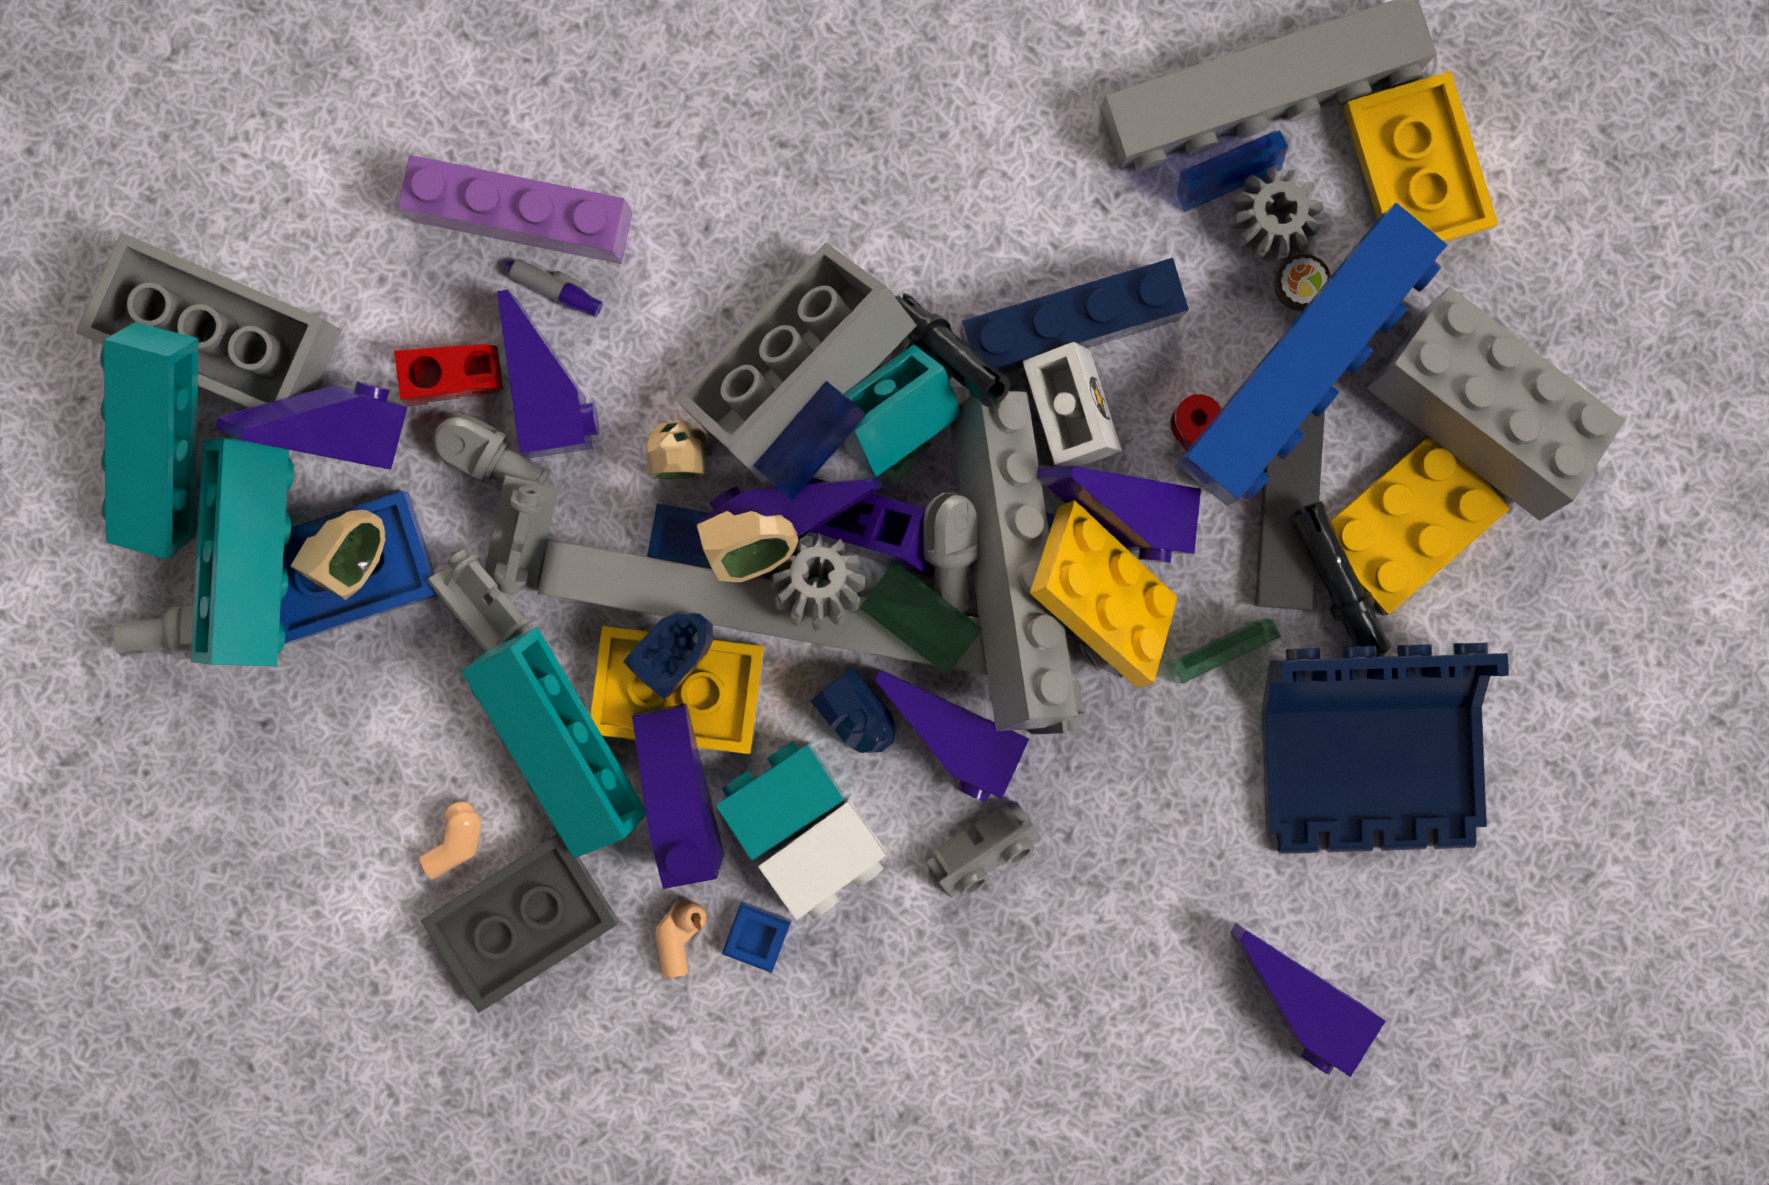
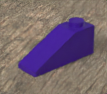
M508 290L497 291L520 454L528 458H536L593 449L591 435H598L600 432L595 403H586L585 395L519 300Z
M357 381L355 390L332 385L217 417L215 428L241 441L391 470L408 407L387 399L389 389Z
M1076 466L1038 467L1037 479L1065 503L1075 500L1125 548L1139 550L1138 560L1171 563L1172 553L1195 554L1200 488Z
M787 470L782 486L829 481ZM871 494L807 535L814 537L819 533L823 537L824 542L831 545L841 539L845 544L844 549L914 574L931 578L934 572V566L926 561L923 556V517L926 509Z
M878 478L758 488L743 492L740 491L738 486H735L710 501L713 511L699 519V521L702 523L726 511H729L734 516L749 511L763 516L782 515L793 524L798 540H800L883 486Z
M879 669L875 681L951 776L960 780L956 789L983 802L987 801L990 794L1002 799L1028 744L1029 738L1013 730L996 731L995 722Z
M687 703L634 713L632 721L649 837L662 887L667 889L717 879L725 854Z
M1236 923L1231 930V934L1290 1033L1305 1048L1301 1057L1330 1075L1335 1067L1351 1077L1386 1020Z

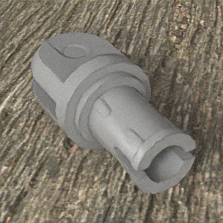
M464 413L451 415L436 428L434 445L438 455L449 465L480 482H483L485 478L490 480L492 476L504 482L505 475L545 484L551 473V469L544 468L510 449L507 434L475 416Z
M941 493L929 502L924 513L923 556L926 561L934 566V609L936 611L941 610L943 614H959L968 611L970 608L968 566L979 557L978 518L975 506L966 497L956 493Z
M194 604L172 606L164 614L163 618L116 622L113 633L117 653H120V656H128L130 654L167 650L168 654L172 655L176 660L191 659Z

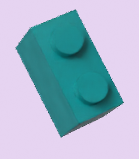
M916 345L906 349L826 406L847 452L875 477L895 465L906 455L963 415L944 367Z
M793 740L767 758L772 766L770 769L755 779L748 770L721 788L726 798L715 806L751 861L844 801L845 795L810 742L799 749Z

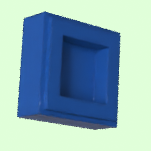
M741 901L721 954L772 973L792 920Z

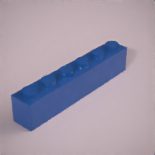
M1398 203L1393 204L1372 225L1176 465L1226 506L1238 501L1241 497L1249 502L1270 478L1263 470L1275 455L1283 460L1301 441L1304 433L1298 427L1310 413L1316 417L1320 416L1336 398L1339 391L1333 387V384L1342 373L1346 371L1353 375L1371 355L1373 349L1367 343L1378 329L1386 334L1404 315L1408 308L1401 301L1412 288L1418 292L1422 291L1439 272L1442 266L1435 260L1448 244Z

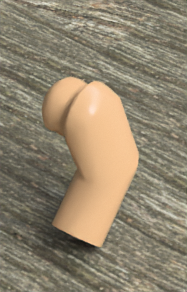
M456 802L448 807L445 812L447 823L444 843L419 857L424 872L432 880L469 860L477 851L482 826L479 815L475 813L473 806L467 802Z
M683 900L674 904L656 926L655 938L662 978H674L689 973L684 945L697 930H701L705 926L707 921L705 909L693 900Z

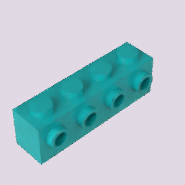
M135 322L104 339L100 364L104 370V399L101 404V418L105 422V448L101 457V467L105 471V498L101 513L105 520L106 543L168 559L195 538L199 338Z
M227 438L203 441L190 659L192 663L277 667L278 655L282 652L285 643V630L280 622L281 600L285 597L288 589V575L286 569L283 568L284 545L289 541L291 534V520L286 513L287 491L291 488L294 479V465L289 458V450Z
M538 626L489 649L461 670L470 686L472 694L485 710L497 730L501 742L509 750L526 778L530 790L538 798L553 823L557 835L563 840L574 859L623 840L646 816L645 807Z

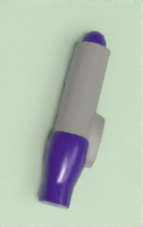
M521 259L508 260L504 265L511 279L558 301L562 306L584 312L595 318L602 309V301L589 295L582 289L583 284L565 273L556 271L551 275Z

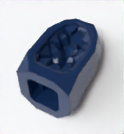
M675 612L662 618L623 662L663 699H668L707 655L713 642V624L701 613Z
M853 666L810 700L843 742L860 753L882 752L895 741L896 725L891 712Z

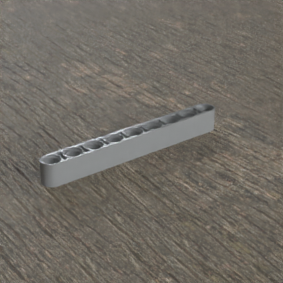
M552 540L547 542L538 594L665 617L678 611L701 613L714 626L988 675L978 617L961 614H943L941 611L859 596L860 606L856 611L844 610V623L838 626L828 616L823 617L822 629L816 631L812 627L811 617L806 616L801 623L795 626L791 622L792 609L780 611L777 609L775 597L779 592L770 588V580L754 577L744 582L719 581L712 569Z

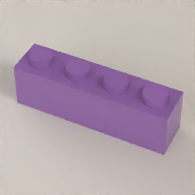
M409 155L398 209L415 223L622 264L633 213L625 199L621 197Z

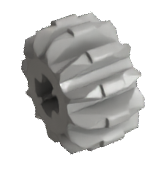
M1275 167L1267 168L1263 173L1262 180L1254 175H1250L1243 183L1246 192H1236L1232 197L1231 204L1240 212L1230 217L1229 225L1234 228L1246 227V231L1237 239L1238 246L1243 247L1252 239L1258 242L1254 250L1256 259H1262L1269 251L1270 246H1272V252L1277 261H1284L1289 255L1290 248L1295 252L1302 253L1309 246L1306 236H1315L1321 229L1319 222L1312 217L1323 210V203L1317 200H1307V197L1315 189L1314 182H1307L1301 188L1295 185L1298 178L1296 169H1290L1282 181ZM1272 204H1274L1276 212L1286 213L1287 217L1280 224H1278V219L1275 215L1267 216L1266 214L1267 209Z
M819 533L813 537L812 547L807 548L803 542L798 540L796 549L789 559L776 567L779 572L770 576V588L779 592L775 597L777 609L779 611L792 609L791 622L795 626L801 623L806 616L811 617L812 627L816 631L822 629L823 617L828 616L838 626L844 623V610L856 611L859 608L860 597L857 593L865 588V576L856 572L860 567V559L857 554L843 556L845 544L841 539L834 542L830 548L823 547L824 540ZM819 577V584L825 579L827 580V586L817 588L816 581L810 586L808 585V579Z

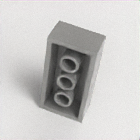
M121 232L76 333L104 345V339L138 322L199 338L198 386L248 408L316 390L342 330L320 317Z
M825 243L674 399L710 436L764 484L830 416L826 406L867 378L917 325L887 286L828 243Z
M1450 286L1419 314L1366 388L1539 521L1575 500L1625 422L1621 416Z

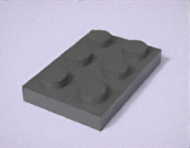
M556 834L421 920V923L477 1013H480L614 928L620 921L580 857L574 859L563 840Z

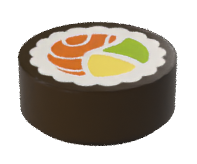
M1310 254L1295 255L1283 263L1276 272L1274 278L1276 296L1286 307L1303 311L1330 278L1331 274L1326 264L1318 257Z

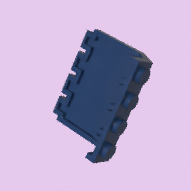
M1488 642L1453 643V654L1432 655V644L1397 645L1398 656L1376 657V646L1341 647L1342 658L1320 659V648L1286 649V660L1269 661L1261 710L1266 832L1277 834V850L1279 854L1318 853L1319 832H1325L1326 851L1328 853L1372 851L1373 830H1379L1381 851L1424 850L1428 844L1427 829H1433V845L1435 849L1475 848L1476 827H1487L1482 705L1490 677L1509 676L1508 653H1488Z

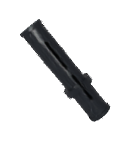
M907 293L903 294L902 299L899 295L895 296L917 325L907 335L911 346L916 345L943 366L949 375L967 388L984 406L992 407V401L997 405L1005 399L1010 389V380L1005 374L994 368L966 342L957 337L951 331L949 322L941 315L929 313Z
M1319 501L1304 506L1306 513H1302L1301 510L1295 511L1291 514L1290 518L1295 523L1333 602L1330 610L1334 618L1339 621L1342 620L1354 647L1376 646V649L1379 648L1382 654L1386 653L1391 649L1392 645L1387 640L1372 609L1375 600L1370 591L1363 590L1327 516L1323 502Z

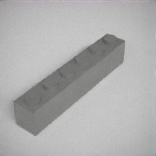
M1392 0L1105 95L1100 112L1120 170L1135 165L1137 172H1144L1167 162V154L1185 148L1188 155L1199 154L1219 144L1218 137L1237 132L1238 138H1247L1270 127L1268 121L1285 115H1288L1290 122L1302 120L1321 110L1319 104L1338 98L1340 104L1345 105L1348 101L1370 95L1372 93V86L1389 81L1391 88L1414 82L1423 76L1422 70L1437 53L1419 0Z
M1009 391L1005 399L999 404L995 405L992 401V407L984 406L973 395L959 405L963 415L950 425L960 492L962 496L966 497L975 506L978 518L979 557L972 562L971 566L996 731L1045 728L1077 717L1078 711L1064 623L1030 594L1049 536V527L1042 483L1037 479L1039 464L1027 392Z

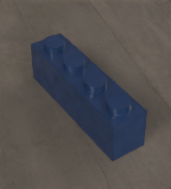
M1169 258L962 320L960 333L964 342L1003 374L1023 368L1024 360L1072 342L1085 348H1090L1180 321L1189 311L1174 259Z

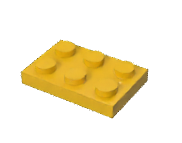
M1451 71L1348 101L1343 106L1377 219L1393 204L1398 203L1445 243L1486 232L1499 225Z
M1427 435L1337 513L1330 522L1363 590L1371 592L1375 600L1374 604L1384 615H1390L1511 508L1483 477Z
M1075 500L1058 506L1030 594L1136 688L1154 684L1178 596Z
M602 626L590 714L602 736L635 740L632 721L634 713L687 703L698 748L744 754L752 753L765 646L713 640L707 655L668 699H663L623 662L649 631Z

